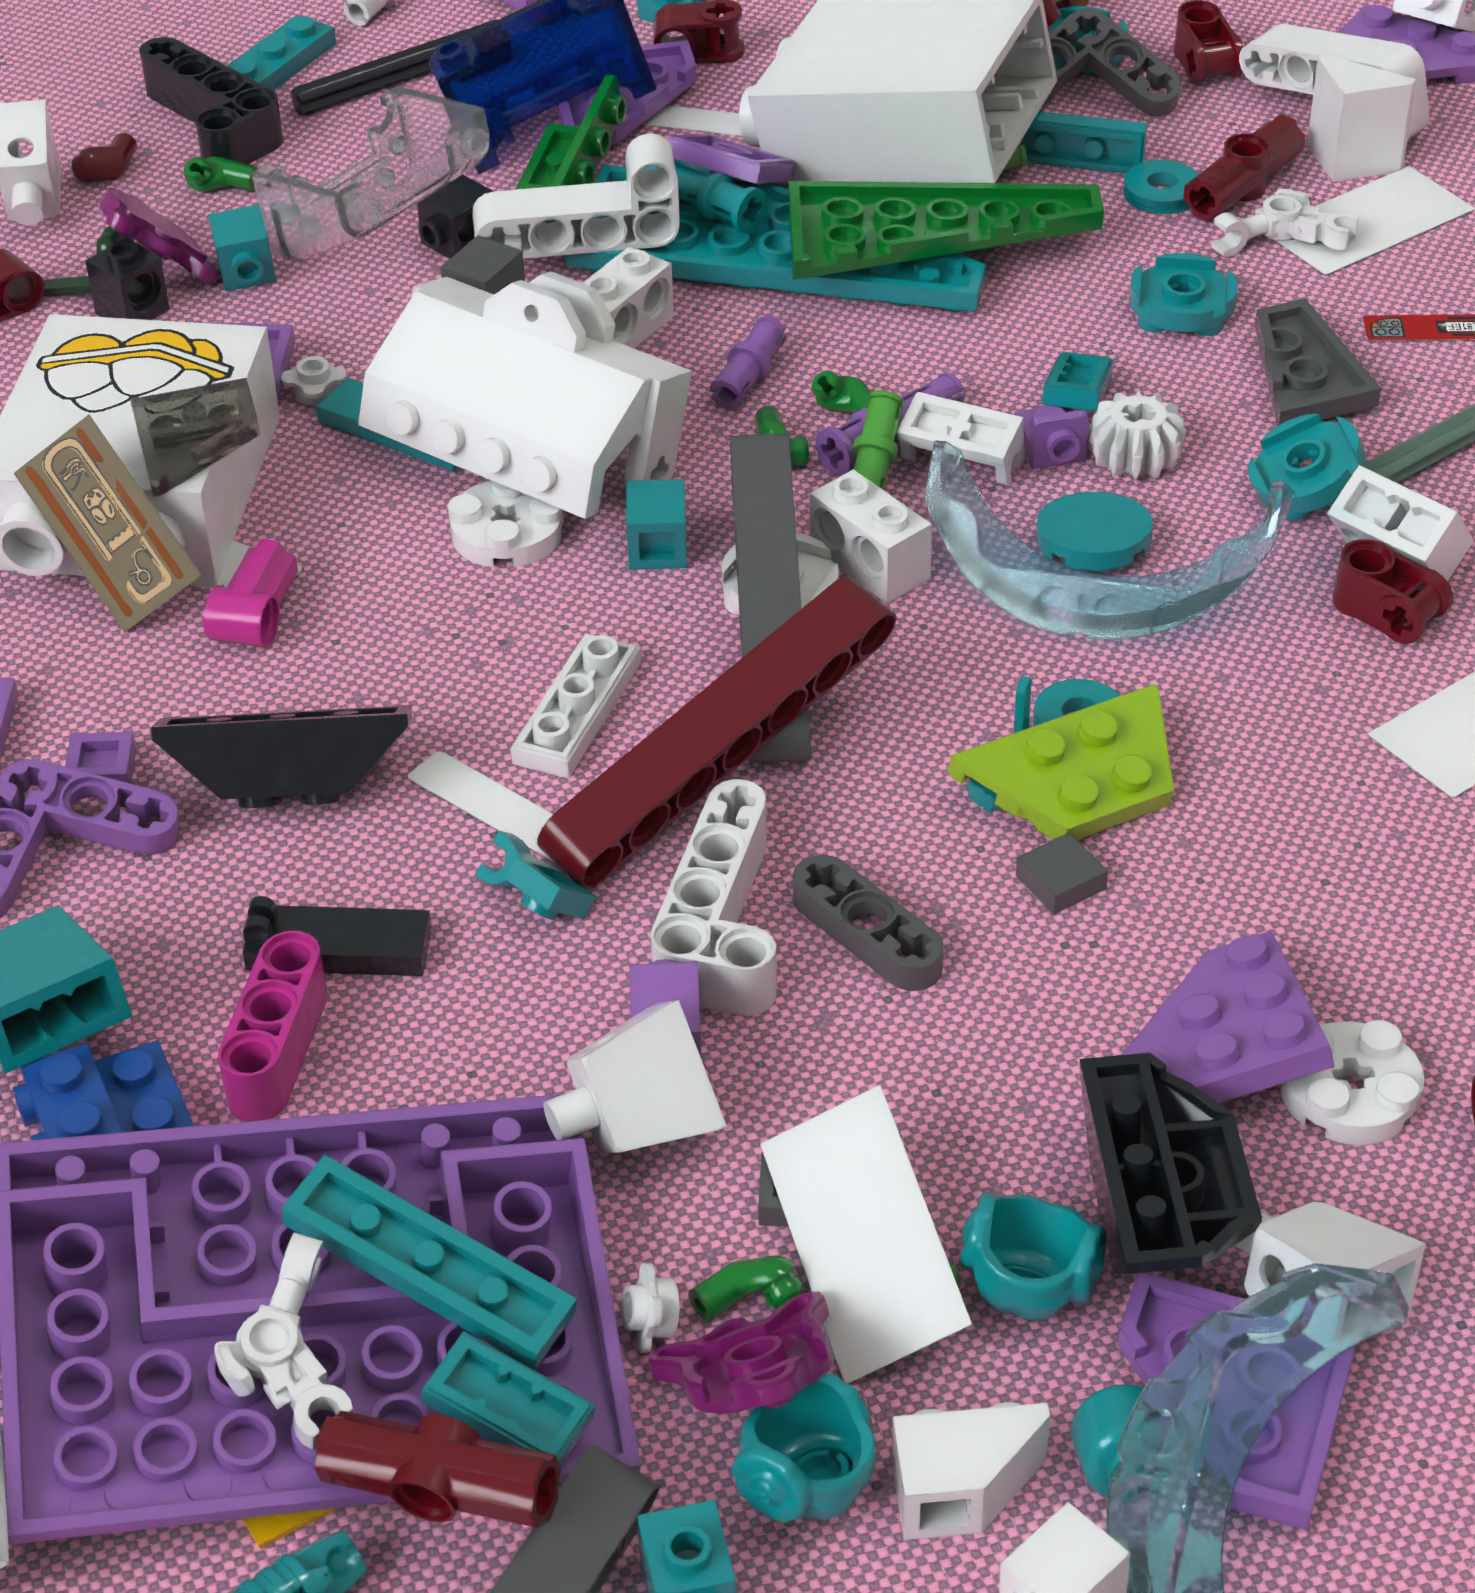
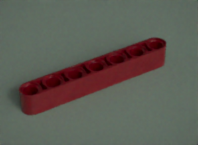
M849 576L839 578L557 810L542 827L537 838L538 847L580 886L586 889L597 886L876 652L891 635L897 620L896 614Z

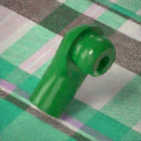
M220 156L208 157L206 159L200 157L192 158L187 161L183 170L189 187L204 193L231 186L249 192H256L262 182L261 169Z
M823 371L816 375L811 385V390L816 396L817 403L827 410L854 414L863 408H868V398L871 391L858 378L838 376L833 371Z
M765 406L757 411L754 421L758 435L787 434L781 413L777 408ZM803 436L789 438L791 466L803 467L809 462L807 439Z
M781 1255L733 1261L688 1292V1297L696 1313L706 1322H710L760 1289L765 1296L767 1304L773 1308H779L790 1298L802 1293L803 1283L792 1271V1268L796 1266L793 1262Z

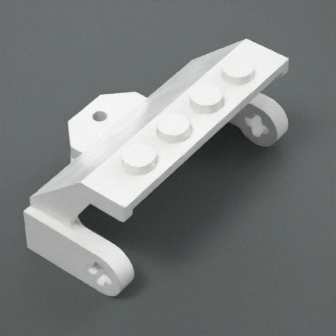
M547 272L529 283L523 280L513 282L493 295L452 278L444 277L413 286L412 298L365 372L358 425L586 519L597 514L605 471L629 442L630 446L625 470L626 487L627 481L671 480L677 459L692 370L613 341L615 323L598 290L594 287L554 272Z

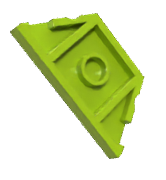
M1155 684L951 755L947 770L950 776L961 784L970 777L997 793L995 805L1015 817H1022L1031 821L1038 831L1053 840L1067 833H1070L1078 840L1168 807L1174 792L1160 692Z

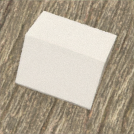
M1324 53L1318 56L1307 146L1332 182L1390 174L1404 167L1416 79Z

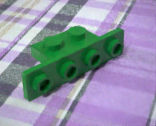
M605 75L580 126L548 124L515 190L590 184L594 182L595 170L601 158H606L608 155L611 137L617 125L623 124L626 116V98L624 95H620L616 75ZM547 220L544 223H552L557 220Z

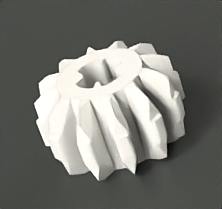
M1139 390L1135 396L1115 393L1113 401L1099 402L1097 412L1093 415L1092 424L1089 425L1088 442L1091 443L1090 452L1095 455L1096 466L1110 467L1112 476H1119L1124 473L1130 474L1135 481L1139 475L1147 474L1153 478H1158L1161 470L1175 469L1176 461L1181 454V447L1185 444L1186 429L1183 427L1184 419L1178 415V405L1163 403L1161 394L1151 397L1142 396Z

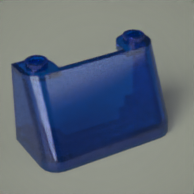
M538 0L461 38L450 39L441 43L429 61L431 72L454 130L478 175L501 164L496 150L503 139L507 145L516 141L511 127L597 86L599 88L606 74L616 75L619 87L628 88L635 100L657 90L624 0Z

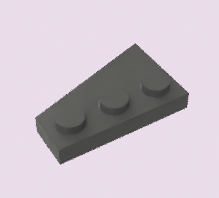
M1306 298L1257 309L1255 330L1277 426L1290 419L1307 414H1320L1323 420L1379 406L1381 387Z

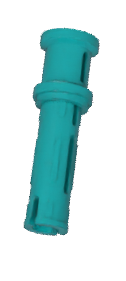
M675 162L679 199L696 205L700 213L708 219L717 220L722 218L731 222L733 227L741 233H752L761 225L768 207L767 195L762 189L752 186L745 189L734 184L730 176L716 173L708 176ZM650 166L644 170H653L659 166Z

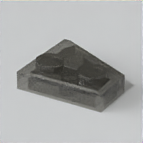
M247 378L130 399L153 497L163 495L260 436L258 418Z

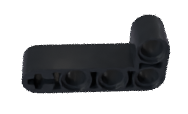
M153 38L140 46L139 52L147 96L196 124L201 158L206 159L208 157L220 156L248 165L282 145L283 134L278 98L273 90L174 38Z

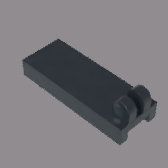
M257 896L250 901L248 918L243 929L245 944L242 953L246 971L252 970L260 948L267 939L284 931H302L310 934L317 940L321 950L324 973L423 976L432 931L430 910L276 905L268 897Z

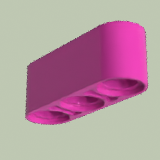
M284 931L273 935L265 941L260 948L219 1047L218 1062L226 1102L230 1112L238 1119L244 1121L267 1120L273 1118L284 1109L326 1005L327 987L321 950L317 940L308 933Z

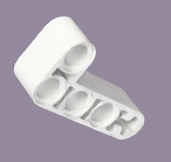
M1277 24L1243 47L1239 54L1241 70L1253 83L1312 95L1317 59L1321 53L1416 79L1408 140L1424 129L1429 122L1425 66L1419 53L1409 45L1289 24Z
M648 133L633 139L626 150L627 181L486 193L479 197L473 205L475 237L479 235L523 250V258L625 250L627 247L634 249L655 248L667 245L675 239L680 227L678 178L671 145L664 137L658 134ZM650 166H659L653 170H644ZM659 211V213H657V214H653V215H649V214H648V213H650V212ZM599 216H608V217L603 218V219H595L596 217H599ZM547 220H557L552 223H542Z
M732 779L724 781L715 786L709 793L654 922L650 937L652 962L662 959L674 960L679 963L698 962L700 1008L745 1016L759 1014L769 1009L776 1000L777 994L776 943L773 937L761 928L737 923L767 846L766 795L761 787L748 780Z

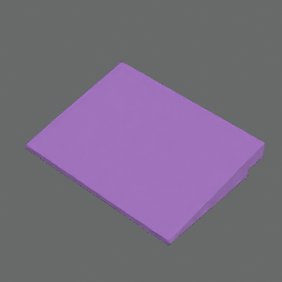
M563 1094L0 1143V1355L9 1545L394 1502L390 1496L321 1482L314 1468L317 1447L311 1449L303 1445L296 1437L294 1412L290 1404L288 1403L276 1409L267 1396L263 1383L254 1376H252L255 1385L254 1392L248 1396L239 1397L233 1392L222 1376L214 1354V1347L217 1342L236 1341L237 1332L242 1324L250 1316L258 1312L260 1305L269 1306L279 1281L280 1269L287 1246L293 1233H298L281 1223V1208L324 1154L577 1298L574 1316L536 1370H534L595 1404L593 1419L561 1466L559 1483L565 1482L590 1445H595L640 1472L641 1463L585 1138H580L578 1134L566 1140H557L548 1125L544 1113L543 1103ZM323 1247L321 1248L318 1257L322 1258V1264L310 1292H306L297 1316L301 1317L300 1330L303 1342L327 1371L326 1384L335 1385L345 1391L351 1399L353 1413L414 1426L418 1425L423 1416L430 1414L443 1415L421 1402L422 1389L463 1331L506 1354ZM324 1409L314 1412L310 1419L320 1431L327 1416L335 1417L336 1415L332 1411Z

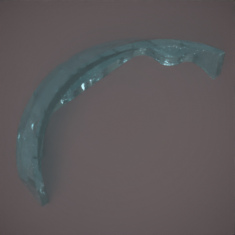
M934 441L925 500L932 522L936 524L939 534L949 553L959 566V570L978 591L982 592L996 605L1026 623L1064 636L1084 634L1091 640H1121L1152 635L1182 625L1206 613L1235 592L1258 569L1275 546L1293 501L1295 491L1286 482L1273 480L1266 515L1242 537L1232 538L1222 543L1212 556L1189 566L1143 576H1111L1076 570L1056 562L1029 547L1006 528L991 511L972 480L962 451L947 441Z
M1313 1263L1280 1274L1283 1279L1282 1282L1246 1298L1226 1312L1215 1310L1185 1335L1188 1341L1186 1346L1174 1357L1159 1378L1151 1377L1139 1395L1128 1417L1117 1447L1120 1456V1466L1109 1482L1106 1511L1107 1534L1130 1552L1127 1593H1224L1222 1555L1227 1513L1235 1484L1250 1449L1274 1412L1310 1375L1356 1344L1406 1324L1409 1306L1393 1274L1384 1271Z

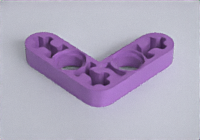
M24 759L7 766L0 775V832L14 831L20 834L23 840L13 849L0 851V918L11 907L47 830L140 854L154 855L165 852L173 847L179 838L180 823L176 802L169 795L158 790L41 760ZM31 785L39 786L40 790H32L28 794L24 802L25 814L20 812L18 792H27ZM87 797H97L107 803V807L101 813L90 817L81 816L72 810L76 802ZM126 807V812H120V808ZM151 816L161 818V821H154L149 828L140 827L139 823H147Z

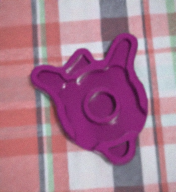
M109 187L99 203V208L107 216L106 223L111 228L141 243L163 259L168 261L172 259L205 283L210 285L216 283L221 272L207 260L208 255L199 249L197 243L186 232L160 213L152 210L139 198L131 194L128 196L116 188Z
M818 1291L802 1293L790 1298L765 1319L753 1322L745 1318L731 1319L701 1338L662 1346L654 1350L648 1358L653 1379L676 1383L685 1388L689 1403L696 1410L707 1413H732L760 1406L767 1408L783 1406L789 1403L795 1394L819 1380L833 1365L835 1356L827 1331L823 1325L829 1316L825 1297Z

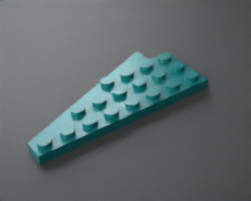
M674 159V162L694 169L699 173L711 175L710 169ZM602 165L595 183L627 181L626 167ZM740 179V182H734V184L745 189L751 186L762 189L768 199L765 218L754 232L749 234L741 233L733 227L731 222L722 218L717 220L708 219L700 213L696 205L679 199L680 227L675 239L664 246L638 249L672 263V278L685 279L692 283L713 282L737 285L745 289L758 287L785 290L793 294L812 293L838 296L845 300L866 299L884 301L898 306L920 305L938 307L951 312L963 310L977 312L986 273V264L954 253L793 280L788 189L772 183L755 184ZM659 211L650 212V213H648V214H649V215L657 214V213H659ZM599 216V217H596L595 219H603V218H606V217H608V216ZM624 250L565 255V266L585 268L588 271L597 272Z

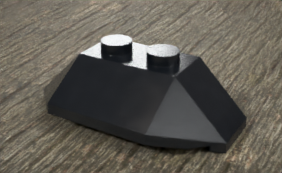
M412 705L159 718L151 727V737L153 742L221 800L238 799V807H269L276 804V797L301 795L302 804L322 805L338 802L340 800L339 793H349L409 726L412 719Z
M1150 1052L1079 1059L1090 1171L1102 1224L1108 1234L1107 1247L1113 1273L1119 1274L1203 1267L1254 1233L1260 1223H1262L1261 1211L1234 1115L1192 1083L1167 1072V1065Z

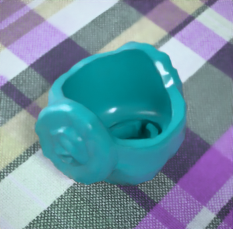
M985 1192L979 1196L977 1207L972 1210V1214L964 1225L962 1238L965 1245L960 1254L959 1264L965 1270L974 1272L980 1297L994 1310L1004 1314H1015L1021 1319L1029 1321L1050 1319L1071 1301L1078 1304L1091 1302L1093 1288L1096 1280L1100 1279V1274L1103 1270L1108 1234L1102 1225L1089 1222L1078 1211L1068 1206L1048 1203L1030 1195L1013 1194L1001 1196L992 1192Z
M824 1373L814 1384L805 1387L795 1394L789 1403L777 1408L756 1407L742 1425L741 1434L738 1437L740 1452L737 1453L735 1461L731 1465V1472L735 1478L739 1496L745 1498L761 1514L782 1523L800 1518L828 1521L845 1514L859 1493L870 1482L876 1463V1441L871 1431V1413L867 1409L865 1400L859 1397L857 1389L852 1385L846 1384L841 1378L833 1374Z

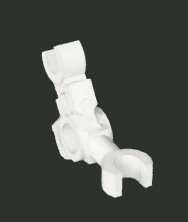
M1280 189L1274 195L1266 198L1263 206L1257 208L1253 216L1239 219L1234 214L1225 212L1215 217L1214 224L1227 234L1221 239L1212 241L1211 247L1222 256L1231 257L1243 249L1249 238L1263 234L1275 240L1294 238L1310 243H1315L1319 240L1332 249L1347 250L1349 237L1355 238L1357 235L1359 216L1348 212H1322L1319 207L1310 206L1307 193Z
M294 1232L287 1246L280 1269L279 1281L269 1306L260 1305L258 1312L250 1316L242 1324L237 1332L236 1341L217 1342L214 1347V1354L222 1376L233 1392L239 1397L248 1396L254 1392L255 1385L252 1376L261 1380L267 1396L276 1409L289 1403L294 1412L296 1437L303 1445L314 1449L317 1447V1436L320 1431L316 1424L311 1421L310 1416L314 1412L324 1409L332 1411L335 1415L340 1411L353 1413V1406L350 1397L344 1390L335 1385L326 1384L327 1371L303 1342L300 1330L301 1317L297 1315L306 1292H310L322 1264V1258L318 1256L323 1246V1241Z

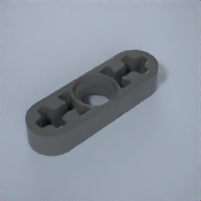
M829 855L811 856L802 860L796 866L793 872V901L797 910L895 987L908 991L929 988L940 979L943 970V941L932 928L837 857ZM860 915H874L881 918L884 923L874 929H861L851 924L850 921Z

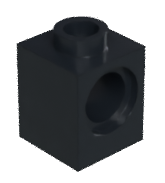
M461 174L418 198V231L421 243L449 259L452 258L475 238L472 216L473 205L479 197L493 192V190Z
M124 238L121 241L110 244L105 250L85 260L95 313L97 315L108 318L153 320L170 310L161 257L128 238Z

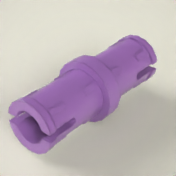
M769 316L759 318L746 339L733 346L727 356L726 367L709 388L710 392H715L711 397L716 404L725 409H736L741 405L752 385L765 378L770 369L771 358L787 338V334H782L786 329L780 321Z

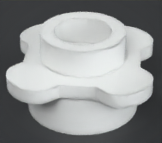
M310 356L299 361L296 369L283 372L281 380L285 387L294 388L295 398L300 403L316 406L337 388V384H341L347 379V372L342 367L329 365V362L321 356Z
M652 1263L641 1264L637 1284L627 1285L624 1288L621 1301L623 1326L626 1330L636 1331V1347L639 1353L650 1352L652 1338H672L677 1330L680 1307L677 1285L672 1278H655V1268Z

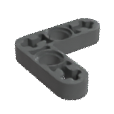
M1090 8L1079 9L1049 33L1052 54L1064 58L1067 64L1061 69L1056 70L1057 82L1045 102L1088 67L1147 115L1164 116L1171 113L1178 105L1181 82L1177 73L1102 12ZM1079 30L1086 33L1078 40ZM1092 30L1095 31L1096 37L1089 34V32H1091ZM1122 54L1131 57L1136 64L1130 69L1120 70L1113 67L1109 60L1116 55ZM1144 72H1146V79L1142 76ZM1151 87L1153 90L1158 91L1163 87L1167 91L1166 95L1160 91L1152 95L1149 93V89Z

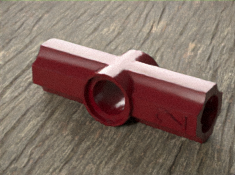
M1280 114L1274 120L1265 123L1254 133H1240L1228 137L1224 142L1223 156L1184 187L1183 200L1191 208L1193 216L1208 222L1216 215L1225 212L1237 201H1253L1262 197L1265 193L1266 179L1304 149L1305 134L1298 128L1296 119Z
M340 1411L335 1417L327 1416L317 1436V1456L314 1464L321 1482L390 1496L406 1512L430 1522L443 1523L451 1521L457 1511L535 1528L542 1521L550 1520L558 1500V1484L561 1467L555 1454L483 1440L480 1434L466 1423L439 1414L423 1416L417 1426L346 1411Z

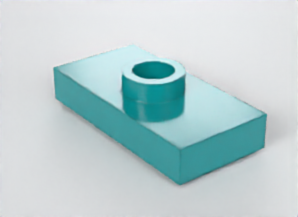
M1062 351L1044 384L1042 404L1097 412L1098 404L1102 401L1112 378L1114 360L1111 357Z
M465 1331L461 1333L422 1389L421 1402L443 1415L466 1423L477 1431L480 1436L489 1441L555 1454L560 1467L593 1419L595 1411L594 1403Z

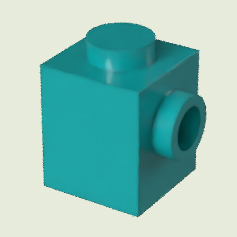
M715 1500L637 1515L640 1562L648 1593H736V1579Z

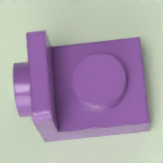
M1043 405L1035 409L1014 412V415L1023 417L1024 449L1032 469L1087 461L1089 417L1085 410L1071 411L1070 408Z

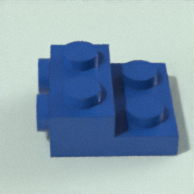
M159 1040L95 1061L88 1043L67 1049L20 1067L24 1084L12 1087L24 1126L27 1127L38 1123L41 1133L30 1136L31 1140L194 1126Z

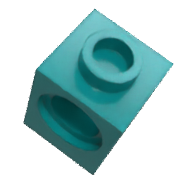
M260 205L208 214L225 291L276 282L269 240Z
M684 479L627 481L626 526L629 570L687 568Z

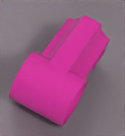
M260 539L257 546L249 548L228 586L214 587L207 598L203 619L206 636L213 640L262 648L269 647L274 641L279 625V605L298 572L296 556L286 551L280 542Z

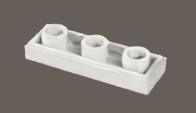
M585 633L512 745V764L569 779L640 666L641 647L616 641L609 636H595Z

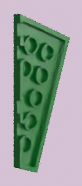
M789 181L788 185L793 280L1099 230L1103 226L1104 207L1099 184Z

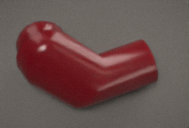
M119 133L113 138L110 146L87 147L80 151V155L73 158L71 163L73 174L84 182L91 181L93 178L99 180L117 179L125 172L137 149V142L130 134Z

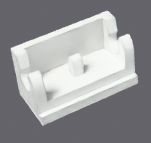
M916 392L896 432L897 440H900L901 457L903 460L915 462L917 456L915 447L994 466L997 483L1006 486L1011 485V468L1020 470L1025 459L1023 417L921 392Z

